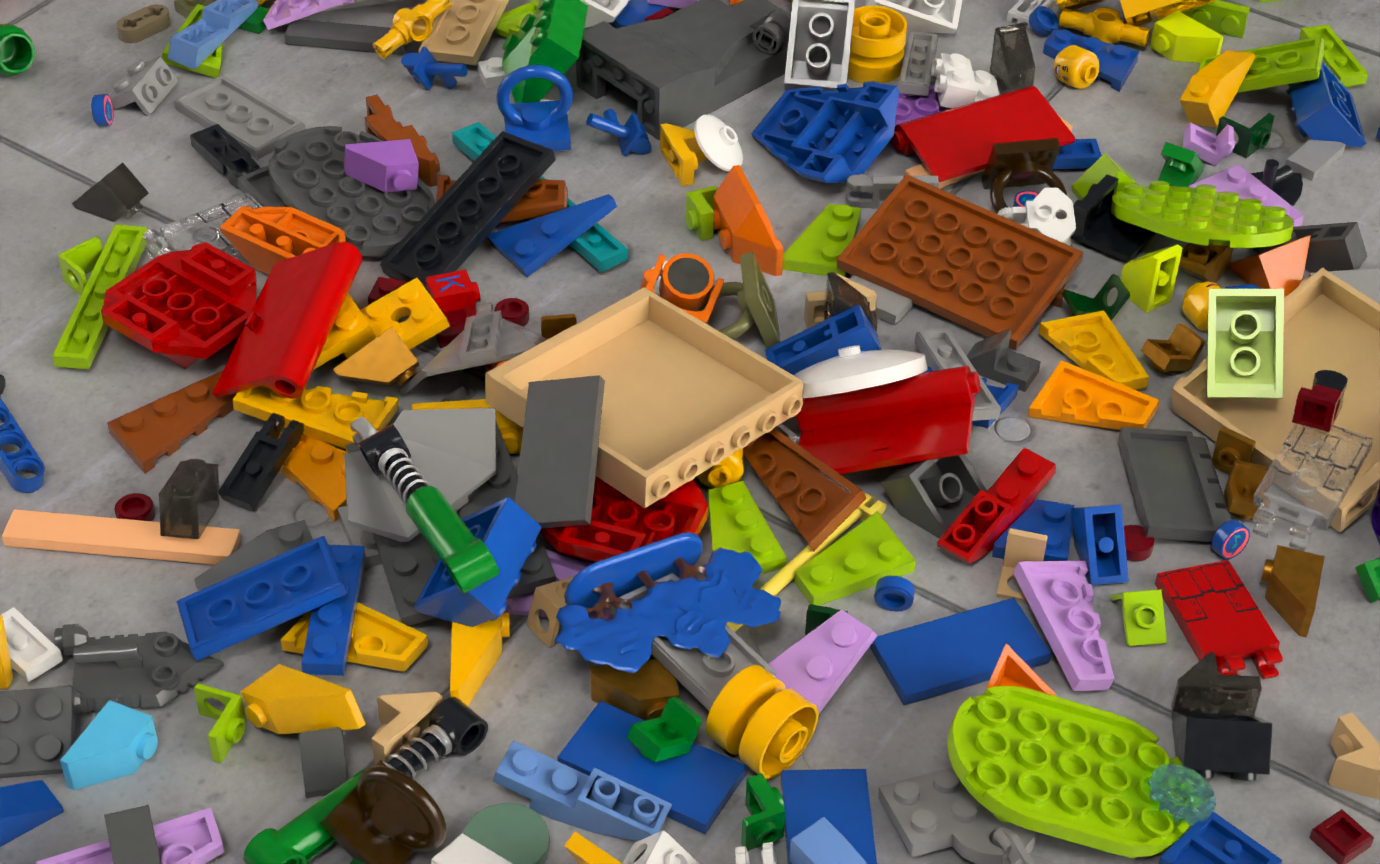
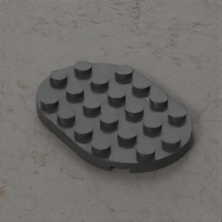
M323 126L301 130L279 142L275 147V153L269 159L270 184L286 206L293 207L343 229L346 242L353 244L362 256L386 258L435 205L432 192L419 177L417 189L383 192L345 175V144L382 141L363 131L357 135L349 131L342 132V127Z

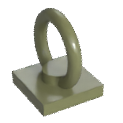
M752 251L740 255L743 283H723L718 298L737 296L743 315L732 325L717 331L731 339H735L745 333L755 322L767 348L781 342L776 303ZM709 298L703 305V307L697 309L696 311H701L707 305Z

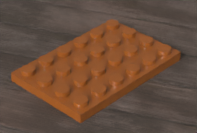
M906 174L837 258V268L912 300V303L988 338L1011 329L1009 348L1017 350L1082 262L1083 251Z

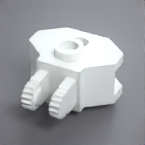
M1044 188L1033 201H1026L1025 207L1001 208L998 212V215L1071 246V236L1076 230L1073 201L1059 188Z

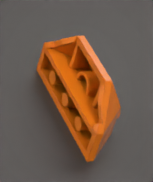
M740 165L733 166L713 196L714 230H717L719 234L721 248L723 250L727 249L732 261L741 264L740 255L753 251L762 272L773 276L782 275L783 247L776 238L772 225Z
M241 206L220 226L221 233L255 269L268 275L277 262L333 243L346 242L343 229L293 207H262L252 209L251 206Z

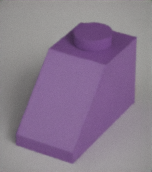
M410 139L345 144V175L383 192L417 189L419 162Z

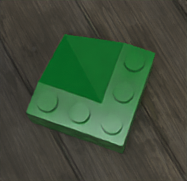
M540 0L536 12L533 15L527 14L521 22L520 30L517 34L511 33L502 46V49L505 50L502 65L506 76L512 71L528 65L548 66L564 75L579 58L588 6L580 0ZM530 78L516 84L511 91L515 103L540 102L555 84L543 78Z

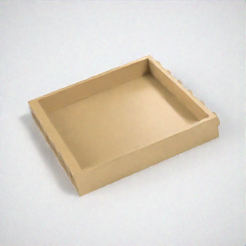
M1321 268L1313 276L1303 279L1298 288L1288 296H1284L1283 399L1207 398L1206 357L1197 369L1187 377H1181L1173 386V411L1215 442L1217 441L1218 432L1223 426L1256 441L1251 463L1269 467L1271 469L1269 480L1271 483L1341 533L1375 503L1380 486V304L1329 271ZM1320 370L1336 371L1345 375L1348 379L1342 400V408L1330 432L1292 423L1298 392L1301 387L1312 389L1314 375ZM1288 447L1294 449L1293 452L1315 459L1316 455L1318 454L1317 458L1326 461L1329 460L1328 464L1347 471H1350L1352 465L1354 464L1352 470L1358 471V473H1346L1337 469L1333 471L1334 468L1326 466V463L1320 462L1318 460L1311 461L1300 456L1291 454L1292 451L1286 450V448ZM1300 459V462L1296 463L1295 460ZM1273 470L1287 474L1292 477H1294L1296 473L1297 475L1294 479H1292L1284 475L1273 472ZM1328 480V482H1327V484H1326V486H1325L1326 489H1329V490H1332V491L1341 493V494H1343V495H1345V496L1343 497V496L1337 495V494H1335V493H1332V492L1323 490V487H1324L1326 481Z
M645 287L485 373L486 404L495 408V410L523 428L529 382L600 375L605 380L595 476L644 508L666 497L670 492L686 482L692 481L697 475L719 464L726 457L739 449H743L750 442L770 432L787 419L796 416L801 411L803 405L804 381Z

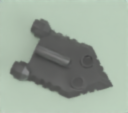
M65 624L63 628H56L54 632L55 646L61 652H64V655H73L74 657L73 685L64 686H72L75 690V716L87 714L94 710L95 712H100L109 700L132 709L134 707H141V709L160 708L177 698L178 694L186 692L188 690L187 687L195 686L198 683L197 680H204L224 666V662L211 656L196 662L189 644L182 642L176 635L168 632L145 633V636L129 634L128 637L115 635L114 638L101 636L100 639H95V637H89L88 631L79 624Z

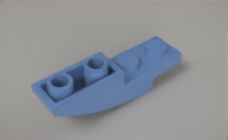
M514 740L496 770L493 782L531 799L529 808L541 815L586 831L615 838L640 841L658 833L672 806L671 803L597 768H593L590 776Z

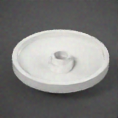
M860 345L838 349L839 356L816 363L799 371L794 376L804 381L803 399L879 386L921 374L927 371L928 368L925 354L903 350L861 351Z

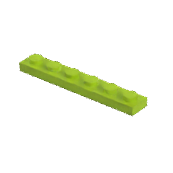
M114 225L52 355L55 367L90 369L109 328L108 325L103 323L101 314L105 292L135 271L149 240L148 227Z

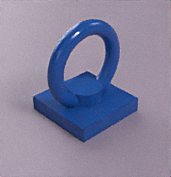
M528 65L509 73L500 83L496 95L498 108L504 116L505 132L553 151L571 150L567 112L572 105L573 90L568 79L556 69L543 65ZM530 78H543L553 82L558 87L560 100L510 104L509 95L513 87L519 82Z

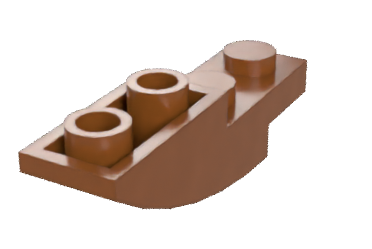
M378 94L366 97V133L382 141L410 139L419 162L418 177L427 186H437L436 172L440 171V164L437 155L429 151L425 137L423 135L419 136L413 125L402 127L399 121L396 122L390 106L384 105Z

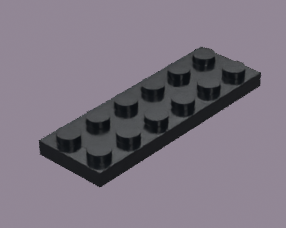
M502 131L380 263L383 272L403 281H412L418 278L426 289V277L457 271L554 163L556 158L553 150Z

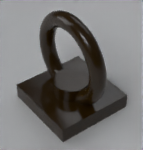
M1058 138L994 144L981 179L984 189H991L990 199L996 214H998L1001 208H1008L1003 197V191L1006 187L1047 184L1050 188H1059L1067 196L1062 181L1051 171L1060 151Z
M382 760L362 772L358 783L319 823L353 858L366 864H404L416 850L427 852L440 847L447 833L444 816L432 796L411 777L396 769L387 767Z

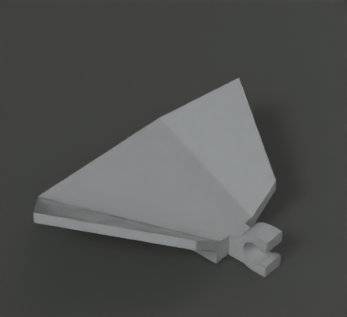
M492 302L479 304L477 315L466 318L464 330L401 389L402 396L427 376L510 360L547 339L521 325L503 319L501 310L492 312Z
M495 408L402 410L393 423L410 451L411 458L409 459L412 460L413 465L418 468L419 473L424 476V480H427L429 486L440 490L455 511L469 502V494L496 474ZM362 416L350 424L351 430L356 432L353 436V441L357 445L362 440L377 433L371 423ZM361 451L344 453L348 524L400 542H408L420 533L419 529L408 516L404 501L393 489L388 479L383 474L378 477L374 474Z

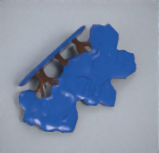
M687 532L596 562L575 575L568 584L564 594L567 605L559 608L556 616L562 626V630L555 641L561 643L565 649L578 650L585 661H591L598 665L608 664L614 669L630 673L637 672L650 658L652 652L651 645L654 637L657 636L667 637L675 647L687 650L695 647L699 648L704 654L720 658L731 641L725 629L727 622L744 624L752 628L776 622L781 614L778 610L781 606V600L767 591L752 587L763 569L750 552L738 553L734 550L718 548L712 552L707 564L695 566L703 551L702 540L697 534ZM700 572L706 579L699 580L693 573ZM671 573H674L678 578L680 577V580L676 582L655 581ZM644 585L648 588L647 595L637 600L619 598ZM619 602L630 605V609H622ZM608 603H612L616 609L615 617L610 621H605L603 619V608H610ZM595 610L597 613L596 619L591 620L588 617V613Z

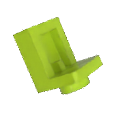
M716 186L686 192V223L688 228L694 230L701 241L713 239V196L718 190Z

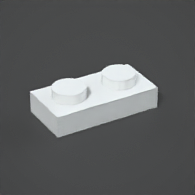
M13 607L1 614L5 626L11 667L28 683L63 661L60 649L18 610Z

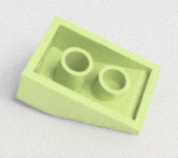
M1209 289L1207 398L1283 399L1284 289Z

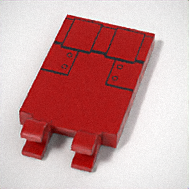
M1229 560L1157 573L1155 585L1158 590L1162 589V597L1203 668L1215 666L1222 683L1226 687L1241 684L1242 680L1237 671L1245 670L1244 660L1246 659L1253 660L1262 679L1279 675L1274 664L1283 661V657L1278 649L1280 642Z

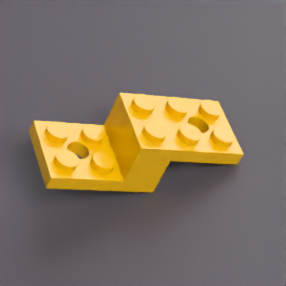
M1106 0L1056 1L1061 11L1064 8L1076 11ZM1120 0L1127 23L1135 26L1163 19L1176 11L1185 12L1216 1Z
M418 278L402 285L361 310L348 293L314 369L340 354L345 360L391 327L395 329L410 350L450 327L449 322ZM404 316H410L407 320L403 322H397L400 318Z

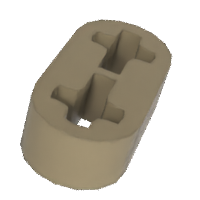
M155 4L142 8L118 20L119 39L125 43L140 42L167 29L170 26L168 8L163 5Z

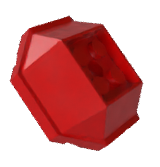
M207 242L194 245L191 250L174 251L157 256L106 290L104 304L101 309L103 323L150 351L157 352L186 369L200 358H209L240 336L245 322L257 301L256 271L249 265Z
M595 476L591 524L541 528L540 533L562 555L594 564L678 534L690 532L699 536L708 518L709 505L694 480L686 482L670 492L666 497L644 508Z

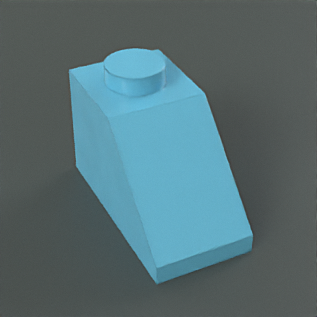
M109 700L60 760L67 787L77 790L134 774L145 759H150L156 751L158 737L153 717Z

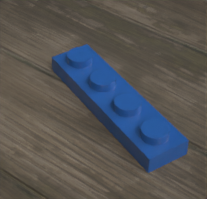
M329 545L348 594L312 610L301 665L302 672L309 675L344 676L366 557L365 546Z

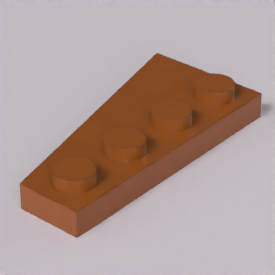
M438 175L436 202L457 180H451L449 175ZM538 179L500 223L537 218L567 208L568 189L565 180Z
M222 370L107 422L109 433L146 474L155 467L154 461L163 454L169 457L180 449L179 443L193 434L197 437L207 430V423L215 417L223 418L234 410L233 398L237 393L220 398L212 395L223 372Z
M775 428L743 448V455L813 552L867 499L862 489Z

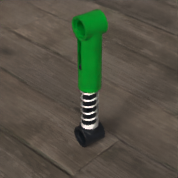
M393 424L358 443L365 460L377 477L383 474L404 501L408 516L445 564L450 576L463 595L500 574V570L484 542L480 538H475L440 490L429 486L427 480H424V476L419 473L418 468L413 465L412 460L409 459L411 458L410 451Z
M456 697L448 698L434 710L429 721V727L422 732L421 738L411 739L410 746L400 747L399 754H390L387 763L384 764L415 779L416 772L420 769L427 770V764L431 761L438 762L439 755H448L455 751L460 755H467L473 752L485 739L488 732V724ZM365 769L358 772L278 831L269 828L258 833L252 838L244 851L243 859L245 863L306 864L335 843L336 840L319 823L358 783V779Z

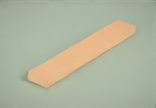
M17 509L13 510L1 536L4 546L211 565H216L238 550L241 541L240 529Z

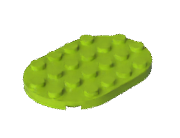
M1151 181L1150 186L1147 187L1138 184H1126L1124 190L1112 196L1111 213L1116 218L1164 236L1193 244L1206 246L1209 243L1222 246L1230 245V248L1274 246L1289 241L1294 227V220L1285 214V208L1277 206L1265 207L1262 206V201L1257 199H1240L1239 194L1235 192H1216V186L1201 184L1197 185L1196 188L1169 186L1170 183L1165 181Z
M995 686L987 688L984 694L974 698L968 697L959 707L950 724L947 735V749L953 770L968 792L1002 822L1012 823L1031 831L1112 854L1135 858L1153 856L1167 851L1184 835L1195 814L1196 798L1193 784L1186 769L1182 768V762L1179 758L1171 759L1166 751L1156 744L1160 738L1154 733L1118 714L1024 687Z

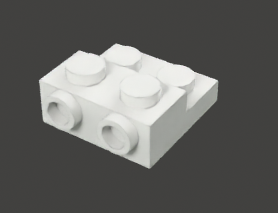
M940 53L939 58L933 60L931 76L934 77V92L938 94L940 106L956 108L999 95L995 76L983 70L973 71L970 59L963 55Z

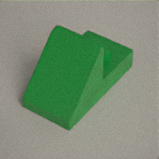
M1165 142L1161 152L1165 164L1158 181L1170 183L1169 186L1189 187V185L1197 181L1203 173L1205 166L1196 152Z

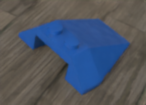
M874 81L864 82L863 87L849 88L847 84H839L836 90L823 91L821 86L787 89L753 130L751 135L756 141L804 178L824 183L847 182L849 176L864 174L893 137L899 90L897 86Z

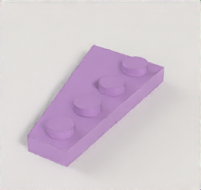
M1086 561L1018 562L1013 574L1072 690H1108L1114 681V675L1106 642L1099 636L1098 629L1101 626L1099 613L1093 611L1091 603L1094 593L1092 585L1086 582L1085 575L1088 572Z

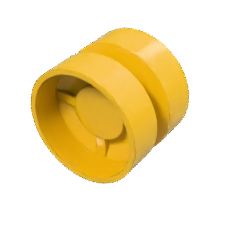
M862 6L854 9L848 71L849 79L859 83L874 81L885 84L894 81L900 76L907 32V21L903 15L883 6Z
M752 665L737 673L721 690L708 714L706 734L730 754H739L740 761L757 774L762 773L766 779H772L779 776L781 770H787L805 750L816 729L819 712L816 705L794 689H785L784 683L760 665Z

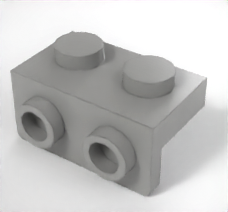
M161 56L147 62L139 60L128 67L127 76L118 80L112 86L114 91L109 97L112 101L113 110L136 102L145 115L154 112L178 82Z

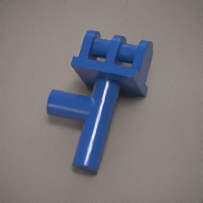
M422 47L420 53H407L401 59L402 65L407 68V71L417 83H421L425 90H430L436 75H438L448 89H452L457 85V80L454 76L465 77L468 72L465 64L438 63L427 47Z
M613 109L605 110L603 113L604 118L590 113L587 117L586 124L588 126L617 136L622 155L627 157L630 151L645 155L651 151L652 147L646 133V128L643 124L639 123L637 114L632 113L625 125L619 124L616 112Z

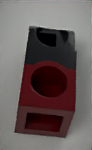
M1332 370L1317 371L1314 375L1312 389L1301 387L1298 392L1292 423L1330 432L1342 408V400L1348 381L1346 376Z

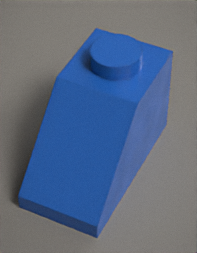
M1122 504L1071 508L1074 546L1079 560L1086 561L1088 572L1085 576L1088 584L1101 585L1129 582Z

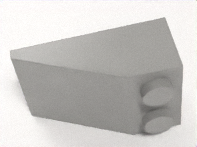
M793 0L784 78L785 91L787 89L821 86L823 90H836L837 85L847 84L855 0Z

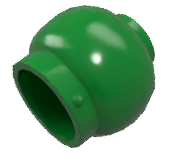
M0 24V75L15 76L26 71L33 64L35 58V48L30 36L22 28L13 24Z

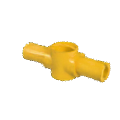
M428 0L422 5L418 4L412 10L409 8L398 10L394 15L391 30L372 44L373 48L376 49L377 55L382 59H386L398 47L407 45L412 40L417 42L426 40L432 31L434 19L452 6L451 1Z
M1106 7L1098 8L1094 12H1089V14L1064 8L1059 19V26L1082 31L1084 35L1110 44L1123 41L1146 47L1151 31L1150 28L1125 23V20L1119 19V12Z

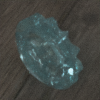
M1161 765L1155 769L1147 783L1151 788L1149 798L1160 802L1159 812L1168 811L1172 814L1174 822L1183 818L1187 824L1192 826L1197 821L1205 822L1215 810L1216 798L1209 783L1200 774L1183 765Z

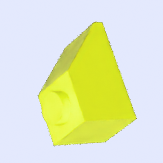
M1176 11L1154 23L1150 48L1171 61L1200 63L1204 57L1220 55L1224 36L1182 12Z
M1177 244L1148 253L1123 265L1121 281L1130 292L1129 300L1144 312L1148 313L1172 301L1183 249L1180 245Z

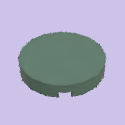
M501 803L490 805L475 813L465 826L464 835L512 864H543L547 860L550 843L547 824L536 811L522 804Z

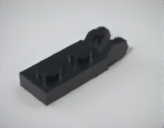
M219 124L190 134L191 145L223 176L226 175L229 183L236 189H239L237 178L243 176L239 169L244 168L246 174L260 169L257 162L251 158L250 153Z
M276 413L271 414L259 432L256 431L219 489L218 493L221 498L254 511L292 449L298 445L304 432V423L296 420L290 421L288 427L285 428L278 439L280 432L284 428V416Z

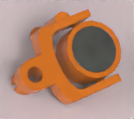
M684 253L670 258L664 266L666 256L660 254L654 269H648L644 272L640 289L645 287L655 293L654 287L659 276H661L658 287L660 296L707 324L722 289L724 279L718 277L712 290L714 274L706 260L698 255ZM709 298L706 308L703 311H696L697 309L703 307V305Z

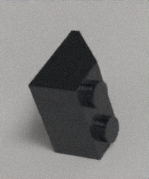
M1172 710L1171 719L1175 756L1182 762V768L1188 769L1189 776L1214 778V771L1231 772V779L1256 781L1257 774L1270 775L1271 722L1250 715Z

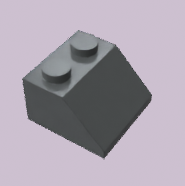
M965 454L903 464L881 483L902 517L939 539L980 490L987 492Z

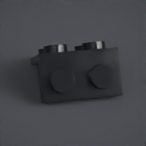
M1107 174L1098 184L1094 183L1090 187L1088 194L1082 200L1078 199L1074 203L1076 230L1071 238L1110 254L1117 259L1130 261L1152 239L1156 232L1122 221L1111 213L1112 196L1116 194L1119 179Z

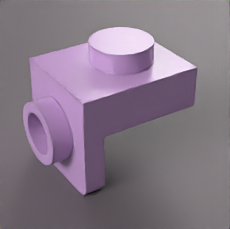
M1191 122L1183 131V148L1196 152L1200 159L1214 166L1223 157H1228L1235 146L1234 127L1228 124L1218 136Z

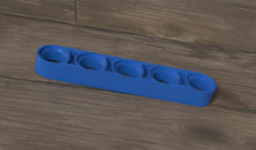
M0 398V421L4 423L0 426V447L6 444H13L20 448L19 451L14 453H7L0 449V470L14 490L22 493L35 492L42 487L44 482V464ZM31 470L37 475L33 478L25 479L19 477L17 472Z

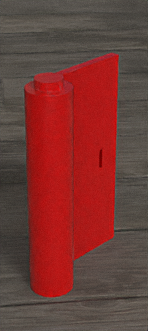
M1029 86L897 124L891 140L894 148L903 155L915 152L931 176H938L939 182L985 169L993 146L996 143L1058 138L1061 147L1074 143L1075 136L1038 88Z
M348 242L333 243L274 264L212 395L220 398L265 384L276 394L285 398L296 399L302 396L362 263V255L353 244Z
M969 366L921 373L906 379L870 388L827 396L803 398L801 411L796 415L801 430L798 445L839 474L968 454L975 394H979L981 391L978 373L976 371L971 372Z

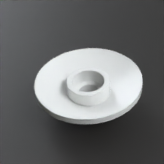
M702 115L699 117L694 125V133L704 155L715 166L729 172L733 166H741L743 153L735 131L712 115Z

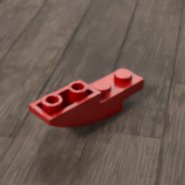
M1024 447L987 492L983 490L978 492L937 541V546L968 564L989 553L994 548V542L1035 502V497L1056 473V464Z

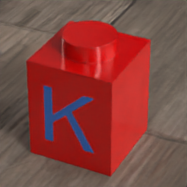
M466 269L426 277V290L443 313L464 309L467 317L476 316V303L481 301L480 291L477 282H471Z

